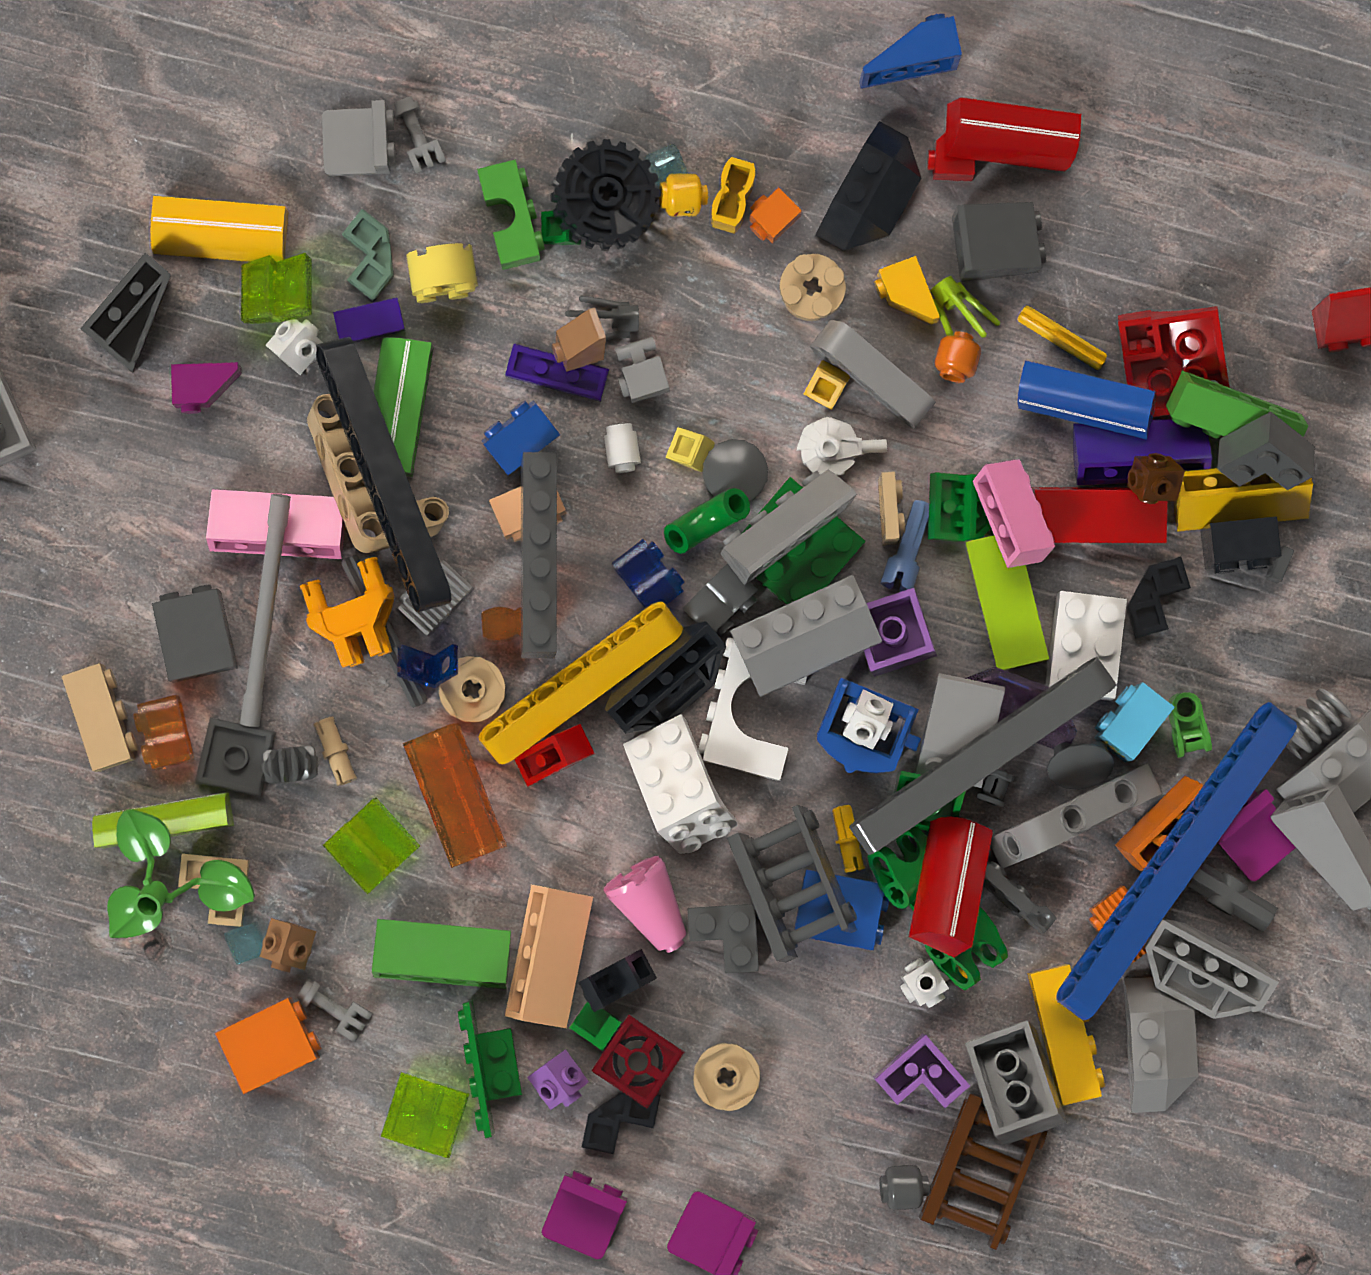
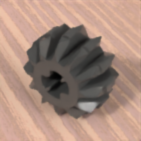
M312 746L271 749L263 753L262 772L264 773L265 781L269 783L309 780L318 775V756H316L315 748Z

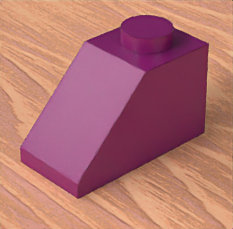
M238 362L171 364L172 405L175 408H181V413H201V408L210 407L242 374V367Z

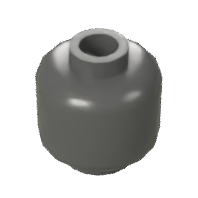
M916 1165L888 1167L885 1175L879 1178L882 1203H887L891 1210L917 1209L923 1203V1196H929L930 1193L928 1176H922L920 1169Z

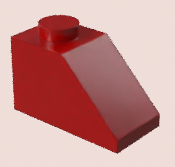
M945 132L936 140L934 150H928L927 170H933V180L972 181L975 175V160L945 156Z
M581 724L554 734L530 747L514 760L528 787L579 763L595 753Z

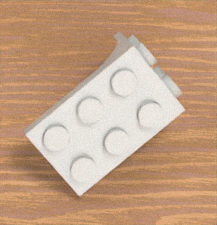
M682 714L623 744L657 832L678 853L694 852L702 844L714 838L726 836L731 829L738 825L736 818L729 812L716 792L688 723Z

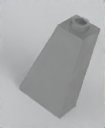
M1335 785L1284 800L1270 816L1274 824L1352 910L1365 907L1371 910V844L1339 786Z

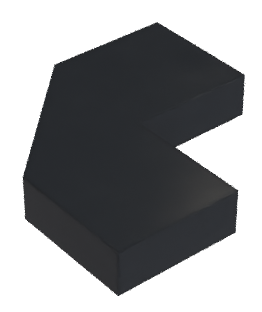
M1182 557L1153 564L1146 569L1126 606L1135 639L1169 629L1159 598L1191 588Z
M621 1092L588 1114L581 1148L614 1154L621 1122L654 1128L661 1095L657 1094L649 1107L646 1108Z

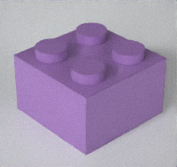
M914 588L866 603L882 639V643L864 650L870 671L874 677L937 656Z

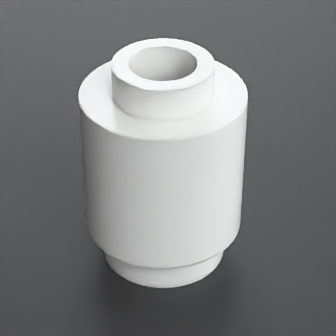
M625 423L606 427L607 435L604 436L608 468H615L616 473L635 471V465L640 464L641 460L637 432L633 431L632 424Z

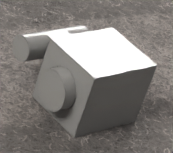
M653 336L615 348L618 361L630 357L633 361L632 365L622 368L623 377L617 378L623 397L630 396L632 404L670 392L660 356L646 360L644 354L656 349Z

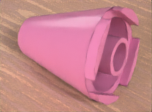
M659 856L645 859L631 866L632 871L624 877L620 873L604 887V892L608 899L658 951L666 950L669 953L684 944L683 938L687 933L665 862Z

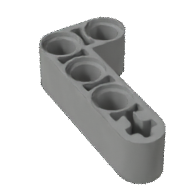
M830 320L810 345V348L818 356L832 365L839 366L894 415L914 429L936 403L929 394L862 336L841 321Z

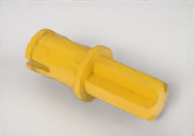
M850 805L837 806L832 810L838 836L835 842L840 845L845 868L844 872L848 873L854 872L856 869H865L859 841L849 829V826L854 822L852 807Z

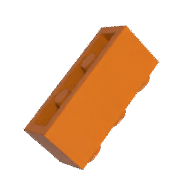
M1184 776L1115 844L1117 849L1135 869L1141 872L1144 870L1203 787L1202 783Z

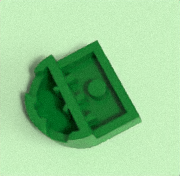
M930 473L929 540L971 541L983 538L990 530V523L973 483L974 478L977 476L976 474Z

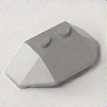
M1371 709L1279 785L1275 790L1284 800H1288L1338 785L1353 813L1370 800Z
M1163 918L1145 944L1155 987L1213 1019L1239 1015L1250 1011H1262L1279 983L1276 978L1244 954L1187 923Z
M1153 977L1123 978L1131 1113L1166 1111L1199 1077L1195 1009L1157 989Z

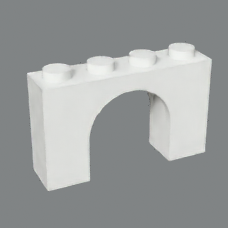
M727 637L723 656L728 657L729 660L726 670L719 669L714 688L721 691L718 702L711 701L706 720L712 722L709 735L702 733L698 748L699 753L704 754L703 762L780 781L788 748L753 739L745 735L734 722L731 712L733 695L741 684L751 679V676L734 639ZM807 677L794 683L805 685Z

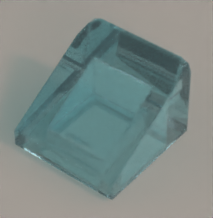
M675 144L668 145L645 156V160L648 159L652 164L649 168L651 173H657L659 180L656 182L658 189L660 182H665L669 174H688L681 154Z
M258 922L224 933L225 940L236 965L260 956L264 939Z

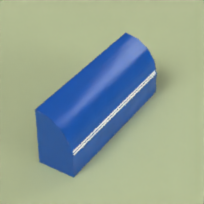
M1025 360L1017 402L1018 409L1147 439L1155 412V391Z

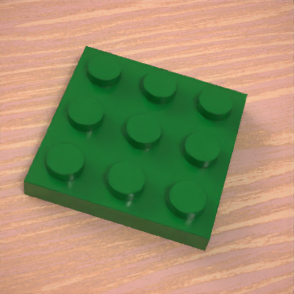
M789 477L760 512L765 510L769 514L778 507L775 502L790 490L796 494L803 487ZM836 516L755 577V579L786 605L827 587L866 541ZM749 524L742 533L752 527V525Z

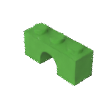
M515 159L477 169L486 206L503 204L509 206L515 212V219L510 227L493 232L502 270L541 261L539 251L545 250L541 231L534 232L531 220L537 218L533 200L525 199L523 188L529 187L525 168L518 169Z

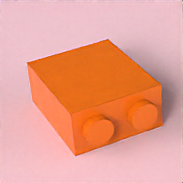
M292 997L287 998L215 1033L243 1094L320 1058L317 1052L322 1049L314 1031L308 1033L303 1021L307 1019V1015L300 1001L294 1003Z

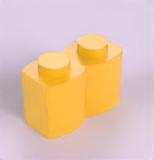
M731 157L726 162L721 174L720 191L715 196L712 204L711 224L713 228L735 234L741 227L745 216L746 200L754 186V163Z

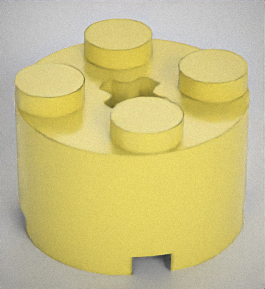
M462 243L426 247L425 255L418 256L417 250L406 255L412 295L416 296L417 303L433 302L437 300L436 296L447 294L451 300L466 298L469 296L468 293L475 291V287L478 286L473 250L470 244L464 249Z

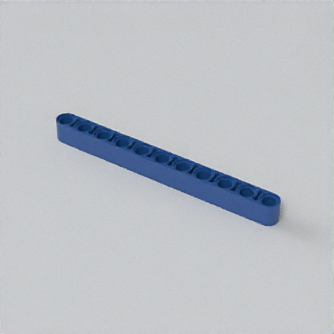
M1271 702L1265 703L1255 712L1058 989L1056 994L1057 1002L1080 1019L1088 1020L1098 1011L1293 737L1297 729V723Z

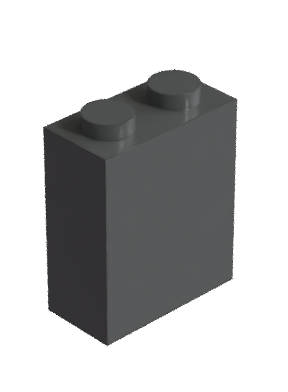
M211 585L192 588V594L180 597L179 592L160 595L159 602L152 603L169 682L176 683L238 669L222 593L219 589H212Z

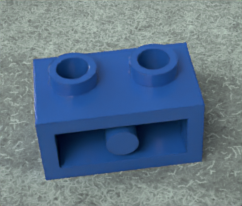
M534 400L529 404L526 401L518 404L510 411L512 415L510 419L503 424L497 421L484 432L486 437L481 440L507 475L521 466L523 452H539L560 436V433Z

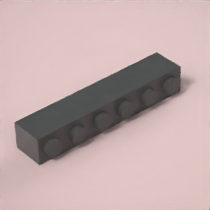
M523 452L521 459V658H555L557 653V453Z

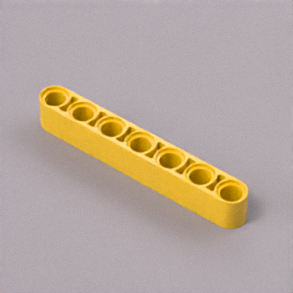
M653 603L487 724L478 736L479 741L498 764L509 763L675 642L683 632L682 625L665 603Z

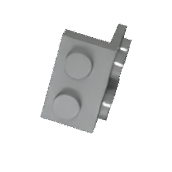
M385 100L371 101L372 108L326 110L323 112V159L326 175L390 174V163L395 162L394 142L389 143V130H394L393 110H388Z

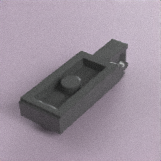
M987 862L983 886L1016 916L1026 920L1040 934L1045 933L1057 919L1047 906L1034 904L1030 900L1032 898L1031 894L1024 887L1018 884L1014 886L1005 878L1007 873L994 862H991V864Z

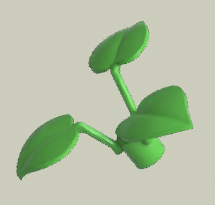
M134 809L123 811L119 817L116 837L121 852L133 862H139L147 858L148 865L142 889L134 886H122L115 889L109 897L107 911L110 938L134 937L154 930L163 918L162 908L164 904L172 903L174 898L195 885H200L198 888L199 898L212 910L231 911L246 903L253 902L255 894L248 877L237 866L224 860L205 862L200 870L201 878H194L174 892L168 893L166 886L162 882L152 881L155 863L153 856L164 855L170 847L171 835L167 826L157 817Z

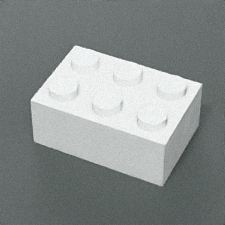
M1060 591L1056 594L1045 690L1095 657L1099 658L1117 684L1127 599ZM1117 686L1102 697L1101 700L1111 701L1115 699Z

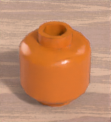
M956 331L954 335L941 339L935 358V367L943 379L964 383L966 379L975 376L981 356V347L973 341L974 337L971 334Z

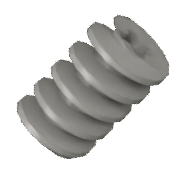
M1321 688L1316 691L1318 700L1312 697L1306 700L1308 709L1304 706H1299L1296 708L1298 717L1292 714L1288 715L1297 723V729L1286 747L1300 760L1302 759L1298 751L1300 748L1308 753L1312 751L1308 742L1310 739L1318 744L1322 742L1318 732L1322 731L1327 735H1331L1332 732L1328 725L1330 722L1338 727L1342 725L1339 714H1343L1348 718L1352 717L1345 704L1332 692Z

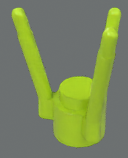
M952 276L946 277L930 290L935 297L933 301L947 336L954 334L944 307L949 311L956 306L982 338H985L987 335L980 323L962 302L964 298L995 326L1000 325V321L972 296L961 282L956 283Z

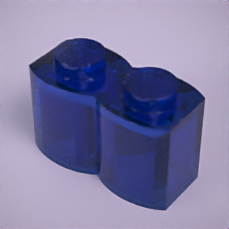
M642 539L612 562L611 565L645 609L656 602H663L667 606L684 592L681 585L685 582L673 567L668 570L663 565L661 559L664 555L653 541L647 544Z

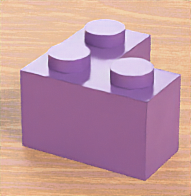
M924 1033L873 1076L876 1082L897 1105L920 1084H923L944 1108L970 1087L967 1081Z

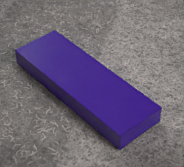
M513 344L505 377L601 402L609 369L589 364L566 372L563 362L557 363L554 354Z

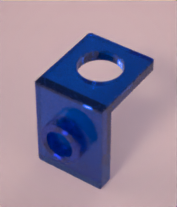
M456 644L448 646L435 655L406 645L398 647V677L436 688L458 674V645ZM449 656V658H450L449 667H448V669L443 673V672H442L443 662H444V660Z

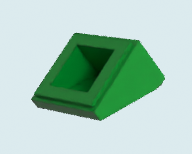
M552 211L541 212V235L544 245H580L581 239L576 243L571 239L573 233L570 230L562 231L559 227L563 222L561 217H554Z

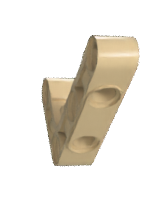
M330 394L318 396L310 409L307 423L354 547L363 553H373L388 549V542ZM318 411L327 412L331 418L321 416ZM340 470H348L354 477H346ZM437 497L417 500L416 502L429 535L433 537L440 532L448 518V506L442 499ZM424 513L434 515L437 521L429 520ZM363 529L373 531L376 537L367 536Z

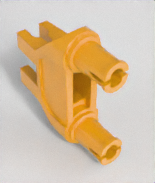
M371 557L365 559V562L360 561L357 563L366 588L364 595L335 607H328L319 579L299 586L309 614L306 615L308 627L333 642L342 668L348 666L355 667L365 663L357 639L361 635H363L370 657L376 655L383 656L393 652L385 626L393 607L394 591L389 584H385L378 563V557Z

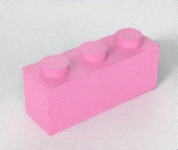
M1020 459L986 464L974 478L973 483L1007 568L1042 562L1055 547L1052 532L1047 528L1042 515L1041 505L1034 496L1029 476L1024 471Z

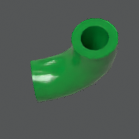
M731 488L700 504L665 526L663 533L667 545L679 554L689 551L716 533L745 519L750 512L749 499L740 489Z

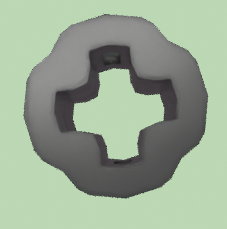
M998 769L987 776L983 790L977 794L976 798L1004 808L1006 804L1003 801L1010 782H1014L1015 776Z

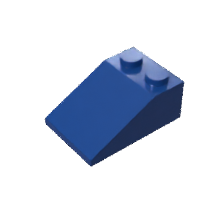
M935 14L926 17L925 22L918 24L862 68L859 81L860 89L957 70L962 52L954 16L945 18V14Z

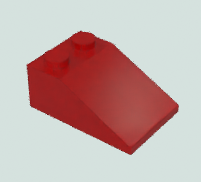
M1371 287L1329 294L1311 310L1318 349L1328 348L1331 353L1349 349L1348 344L1361 342V347L1371 346Z

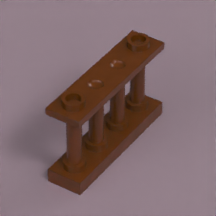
M967 1092L931 1183L929 1196H926L919 1218L934 1225L936 1218L941 1220L945 1217L990 1235L987 1245L997 1250L999 1243L1004 1245L1008 1238L1011 1226L1007 1224L1035 1149H1042L1048 1131L1045 1130L1023 1138L1027 1143L1020 1160L972 1141L973 1138L968 1136L972 1124L978 1125L980 1122L991 1127L987 1111L984 1110L985 1106L980 1105L983 1098ZM969 1154L1014 1172L1015 1174L1008 1192L960 1173L961 1169L956 1168L960 1155L966 1157ZM956 1185L1003 1204L996 1223L949 1205L948 1200L944 1199L948 1186L954 1188Z

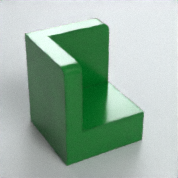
M586 1002L569 1028L603 1051L622 1021L603 1008L593 1012L590 1004Z

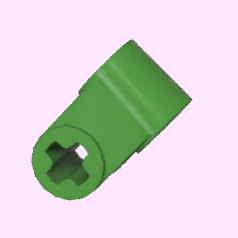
M1190 692L1173 695L1169 699V703L1175 708L1169 714L1177 757L1181 758L1184 757L1185 753L1202 749L1206 752L1211 751V737L1205 722L1200 699ZM1182 698H1187L1192 704V711L1186 717L1181 716L1177 711V703ZM1198 737L1197 740L1185 742L1187 739Z

